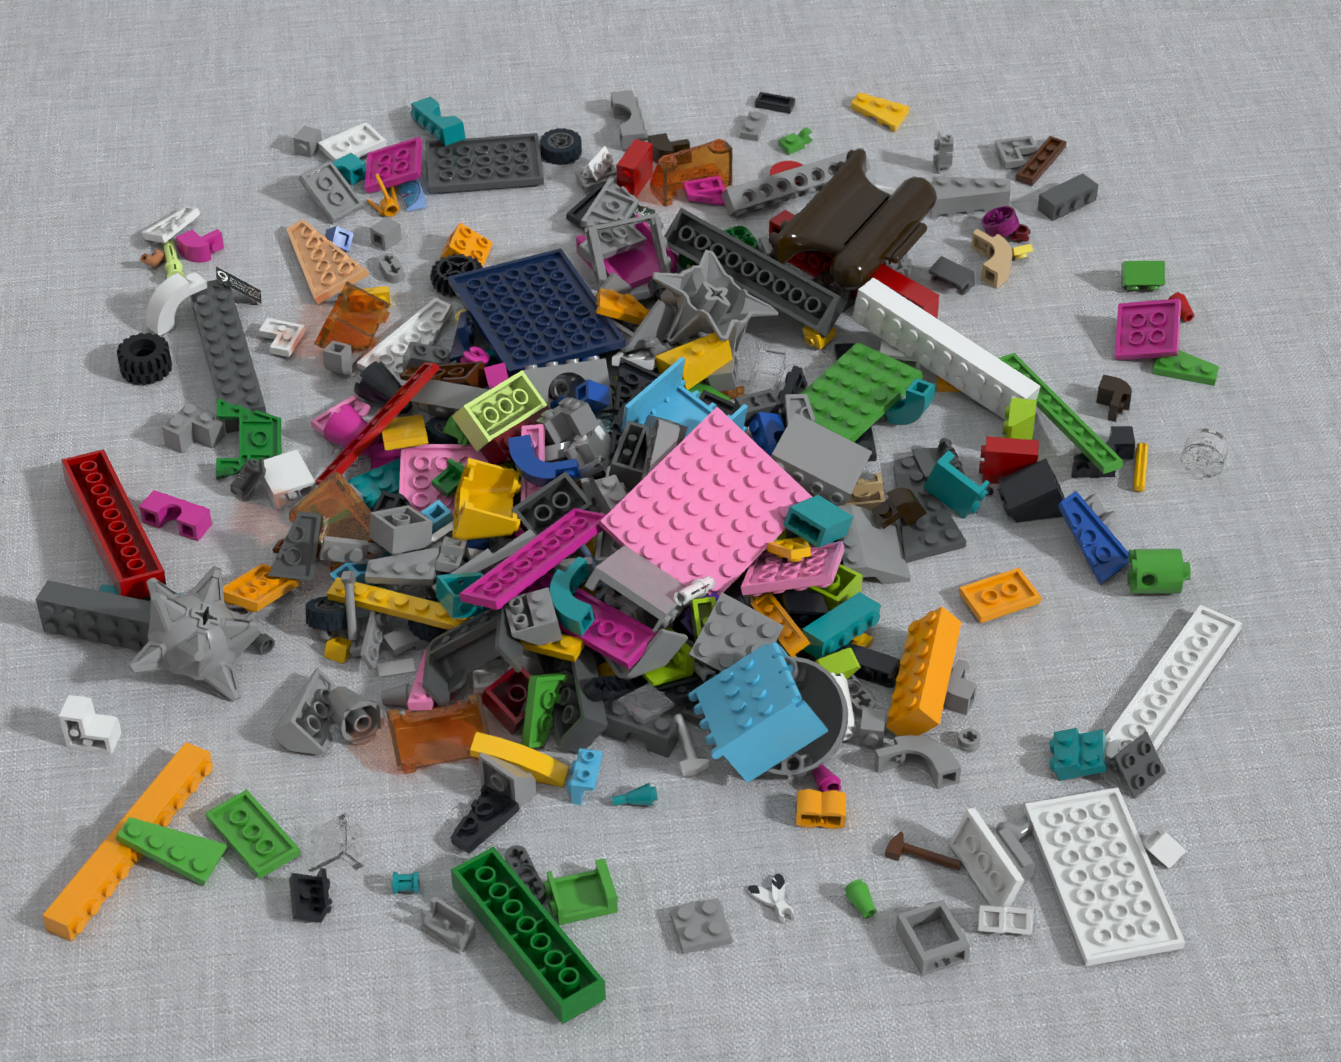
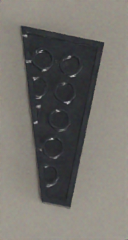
M622 357L618 366L609 459L613 460L620 436L622 435L621 428L625 405L660 376Z

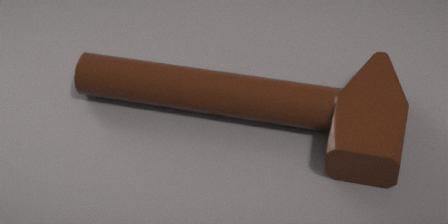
M899 832L890 840L885 851V857L895 861H899L902 853H906L958 871L962 864L960 860L904 843L903 832Z

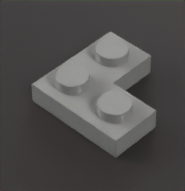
M1032 136L995 140V148L1005 169L1023 167L1024 159L1022 155L1032 154L1037 151V146Z

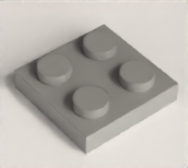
M719 898L670 908L671 920L682 954L732 944V937Z

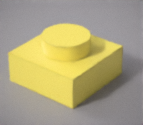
M1032 244L1011 248L1012 257H1015L1016 260L1026 258L1027 253L1033 252Z

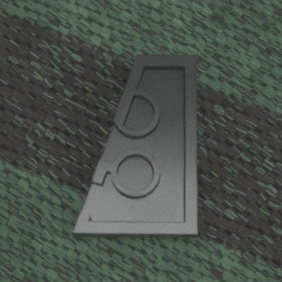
M298 511L268 576L313 581L322 514Z

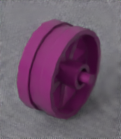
M1001 206L992 209L981 220L986 234L991 237L997 234L1002 237L1008 236L1020 224L1015 209L1011 206Z

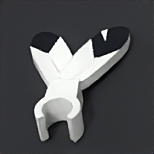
M776 874L772 878V893L757 885L748 886V892L753 898L775 908L781 923L784 924L785 922L784 914H788L792 920L794 919L793 908L784 901L785 879L781 874Z

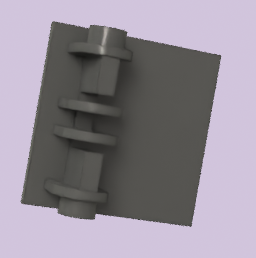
M940 439L938 448L911 449L925 479H928L936 462L948 450L955 455L951 465L965 475L962 463L958 460V455L955 449L951 447L952 443L949 439Z
M1147 731L1112 757L1108 764L1111 770L1121 771L1133 798H1136L1166 773Z

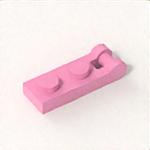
M353 395L311 420V427L322 436H326L323 432L325 425L334 412L338 414L342 410L339 408L340 406L349 404L362 416H366L370 412V406L365 402H361V399L356 395Z

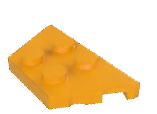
M602 288L597 293V314L640 325L650 312L630 294L624 295L613 289L606 290Z

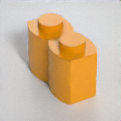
M812 789L797 791V826L805 828L821 826L828 829L845 827L846 793L836 790L819 792Z

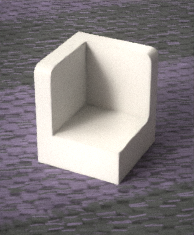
M1159 825L1142 842L1168 868H1171L1186 852Z

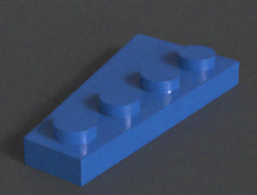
M1077 491L1057 505L1100 585L1129 564L1128 551Z

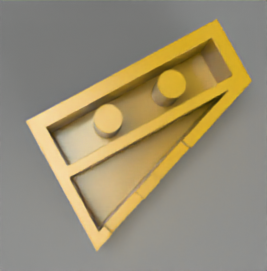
M715 332L655 356L659 375L681 357L685 358L682 379L686 381L684 388L687 390L733 359L729 339L722 341Z

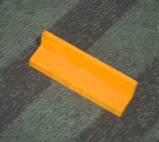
M765 592L750 603L754 610L784 626L777 640L790 657H797L795 654L810 644L806 636L771 592Z

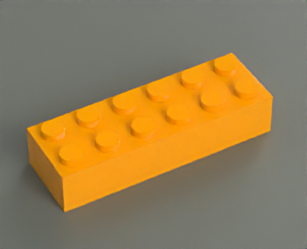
M943 606L935 611H930L918 621H913L908 627V635L904 644L903 656L900 660V669L896 677V686L892 694V703L886 727L897 736H919L940 724L962 623Z

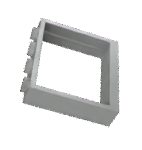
M658 213L584 228L598 291L607 280L598 232L649 221L660 273H671L672 263L666 253L668 244L666 237H663L662 234L663 222H661V217H659ZM650 291L632 295L636 300L652 297Z

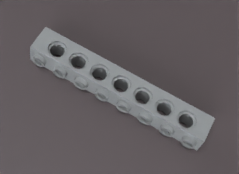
M848 152L726 189L721 196L729 216L736 214L739 217L748 213V210L758 211L763 209L764 205L770 204L774 206L781 203L783 199L787 198L790 201L799 197V194L809 195L814 193L815 189H822L833 177L829 174L828 169L832 170L835 175L838 162H846ZM866 156V172H867V171H869V170L871 169V166H870L869 161H868V158H867V156ZM811 175L816 176L817 181H814ZM794 180L800 183V187L795 184ZM777 185L783 188V192L778 190ZM760 190L765 192L766 197L760 194ZM743 196L749 199V203L743 200Z

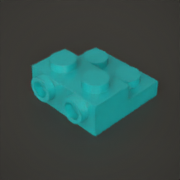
M1077 728L1054 732V739L1049 740V747L1054 757L1049 758L1051 771L1056 772L1060 781L1107 772L1106 735L1103 729L1080 734Z

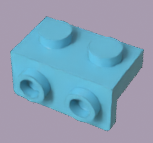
M579 748L577 760L573 761L572 764L573 777L569 779L567 793L571 794L572 804L581 805L584 790H595L603 757L602 751Z

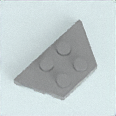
M610 176L582 218L580 226L592 227L611 223L612 221L615 222L621 215L625 219H630L638 207L639 200L631 195L624 186L620 188L615 183L616 179Z

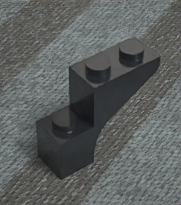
M1111 426L1109 440L1106 444L1121 459H1133L1136 443L1132 426ZM1083 453L1073 457L1072 478L1115 477L1116 470L1103 474Z

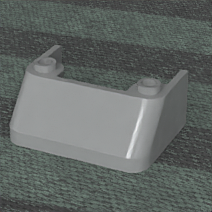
M614 272L610 274L601 287L606 290L613 289L624 295L630 294L633 290L628 283ZM658 299L635 332L622 325L623 320L610 317L625 339V347L619 349L623 352L645 349L644 342L649 337H656L661 342L670 330L676 313Z
M606 585L605 588L601 591V593L597 596V599L603 601L604 603V596L606 595L605 591L607 589H613L609 585ZM613 589L616 594L620 596L622 595L621 593ZM660 629L646 646L642 657L630 669L623 667L606 656L604 657L617 677L629 680L667 665L688 637L685 634Z

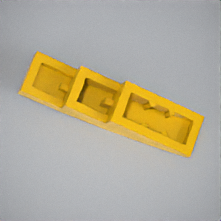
M476 732L470 749V756L479 758L481 753L488 754L516 765L525 772H530L536 782L564 787L569 771V766L546 754L503 738Z

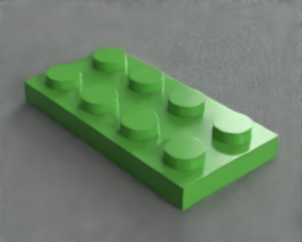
M247 789L205 813L208 822L258 879L301 855L300 848Z

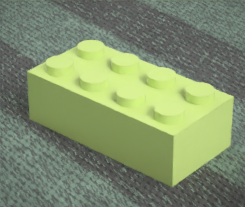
M522 370L464 405L452 418L476 452H478L494 438L540 411L547 404Z

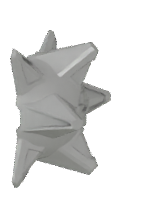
M705 250L699 265H694L680 274L653 273V280L666 288L660 295L661 301L664 304L678 307L666 338L671 344L699 332L706 334L715 332L720 340L727 341L729 339L730 348H735L737 354L750 317L778 316L777 308L750 295L746 289H741L734 282L733 277L726 274L712 251Z
M215 566L208 571L188 594L179 595L154 577L146 582L151 597L150 624L147 635L148 643L128 664L132 673L169 670L174 674H182L195 680L206 681L232 702L241 698L232 664L263 631V626L260 622L251 621L257 615V612L246 611L244 607L227 608L224 605L222 570Z

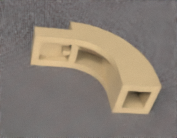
M978 229L972 232L971 248L989 258L982 265L981 280L997 289L1005 283L1011 272V246L999 234L991 237Z

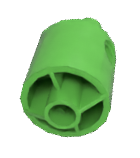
M1134 549L1128 552V560L1131 563V570L1127 572L1130 593L1180 594L1183 582L1190 580V562H1183L1181 549Z

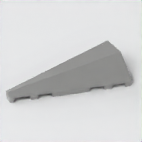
M529 529L494 554L489 549H486L451 574L481 572L485 575L535 538L536 535ZM436 584L432 586V589H433V591H434L435 593H436Z

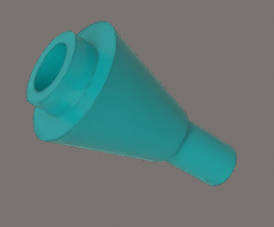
M650 782L627 792V794L612 796L613 806L628 803L631 805L654 806V801H658L656 787H651Z

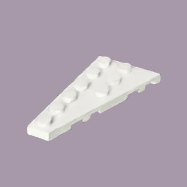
M434 298L357 362V369L364 371L371 363L375 361L380 363L381 361L403 386L407 382L400 379V375L403 373V355L410 341L432 346L452 312L451 304Z

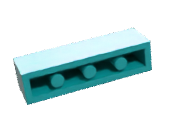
M858 592L802 629V633L810 642L803 650L817 659L833 654L855 637L861 636L870 627L877 625L880 620L881 604Z

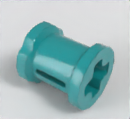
M414 871L413 874L393 872V894H398L399 891H413L414 894H419V871Z

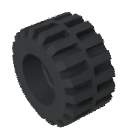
M147 332L146 334L138 333V335H131L130 338H125L123 343H120L118 346L117 357L122 377L129 383L133 382L136 385L154 384L156 381L163 380V377H167L172 370L169 344L164 337H160L158 334Z

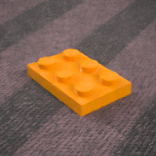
M1019 567L959 587V595L980 624L1041 603L1040 594Z

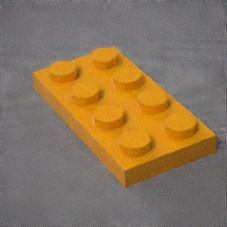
M262 563L223 586L224 601L229 605L244 607L249 612H258L299 586L301 580L268 576L272 566Z

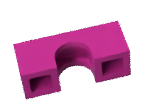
M153 490L139 506L143 523L162 528L168 521L177 520L179 535L195 541H199L212 526L210 509L166 493Z

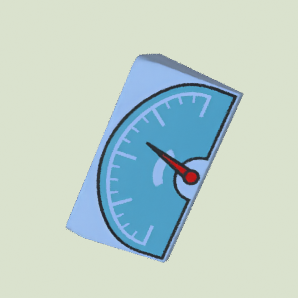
M418 178L398 186L407 211L426 208L425 195Z

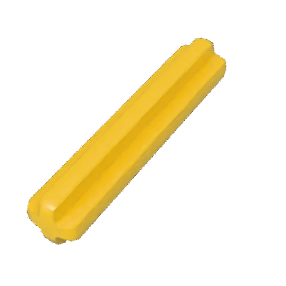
M1140 442L1136 448L1133 490L1135 492H1143L1145 489L1148 457L1147 443L1142 444Z

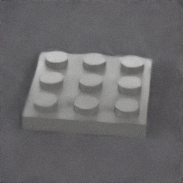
M722 592L688 655L721 673V671L732 666L762 645H770L776 642L784 626Z

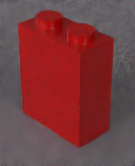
M637 139L633 141L616 165L617 185L620 188L624 186L636 198L653 175V143Z
M986 436V445H981L980 458H984V461L979 462V474H983L982 483L987 480L992 484H999L998 479L1038 462L1039 440Z

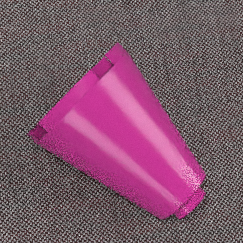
M349 404L340 406L339 408L342 410L338 414L334 412L331 415L323 431L326 436H323L325 440L344 448L367 425V422ZM377 436L372 443H383V440ZM370 445L362 452V455L371 458Z

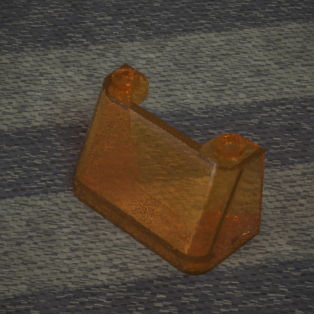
M716 139L715 141L661 157L650 180L651 192L665 207L673 204L672 196H677V189L682 188L685 181L720 176L724 187L731 186L732 147L723 139Z
M347 281L314 345L326 348L334 340L351 345V350L367 351L368 348L373 349L377 338L374 337L380 323H385L390 315V312L387 311L390 304Z
M338 472L326 478L290 509L289 519L292 524L298 511L322 514L318 539L321 546L325 536L366 540L376 543L369 538L371 510ZM330 561L331 565L329 567L331 572L346 562Z
M481 693L469 695V701L463 702L464 704L459 700L454 705L434 708L432 710L413 713L407 710L405 715L399 714L398 709L386 711V723L397 770L403 771V774L416 772L417 768L472 758L470 756V749L476 732L489 735Z

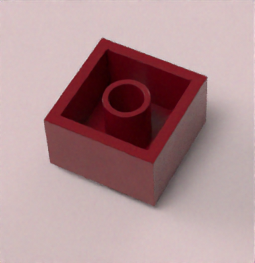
M523 666L520 672L517 673L511 668L484 690L480 700L511 734H514L524 726L528 684L531 675Z

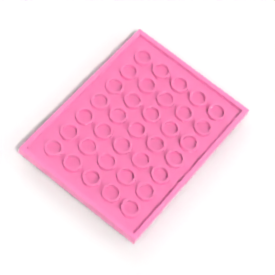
M716 407L599 522V525L622 547L626 545L685 586H690L692 581L696 579L706 578V576L712 577L715 581V586L708 593L711 595L713 592H716L720 596L767 549V542H773L786 529L783 524L790 506L807 500L812 496L723 411Z

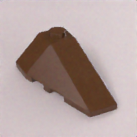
M483 361L439 364L440 369L431 378L432 380L484 389L488 386ZM421 366L408 367L400 375V379L408 381Z

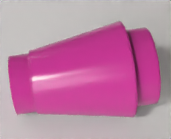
M824 764L812 770L819 792L841 790L840 778L825 767Z

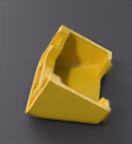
M468 458L455 494L452 538L457 540H474L512 535L513 531L517 532L520 519L517 518L516 513H512L511 509L513 508V497L515 493L519 494L522 481H519V472Z

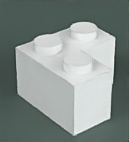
M68 695L59 714L67 748L112 754L121 735L118 717L95 714L92 698Z

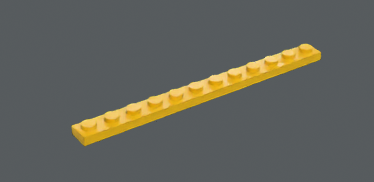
M337 577L327 591V597L329 600L346 604L344 584L341 578ZM359 582L353 584L355 606L447 630L473 618H451L441 603ZM561 634L563 640L541 646L520 639L525 650L572 662L577 660L585 646L583 640Z

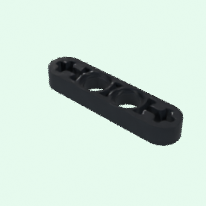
M617 675L594 677L584 686L586 695L596 702L633 698L634 692L649 689V684L642 675L629 680L619 678Z

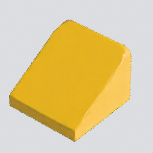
M339 636L328 640L325 646L324 657L344 663L351 655L349 651L352 640Z

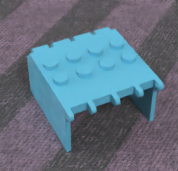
M681 357L625 405L621 432L623 433L627 420L644 425L647 415H652L688 427L685 439L717 405L713 402L707 405L698 398L700 396L698 390L691 393L684 388L686 381L682 379L685 358ZM746 404L742 405L732 415H727L745 433L748 429L744 426L748 408Z
M775 642L770 645H762L688 694L690 701L699 700L700 702L693 708L695 714L700 715L704 713L706 717L699 723L701 729L706 730L710 728L712 732L706 736V743L708 745L716 743L717 745L711 751L712 758L718 759L724 756L747 783L828 732L827 727L804 700L802 701L800 692L791 674L793 665L787 666L784 657L789 656Z

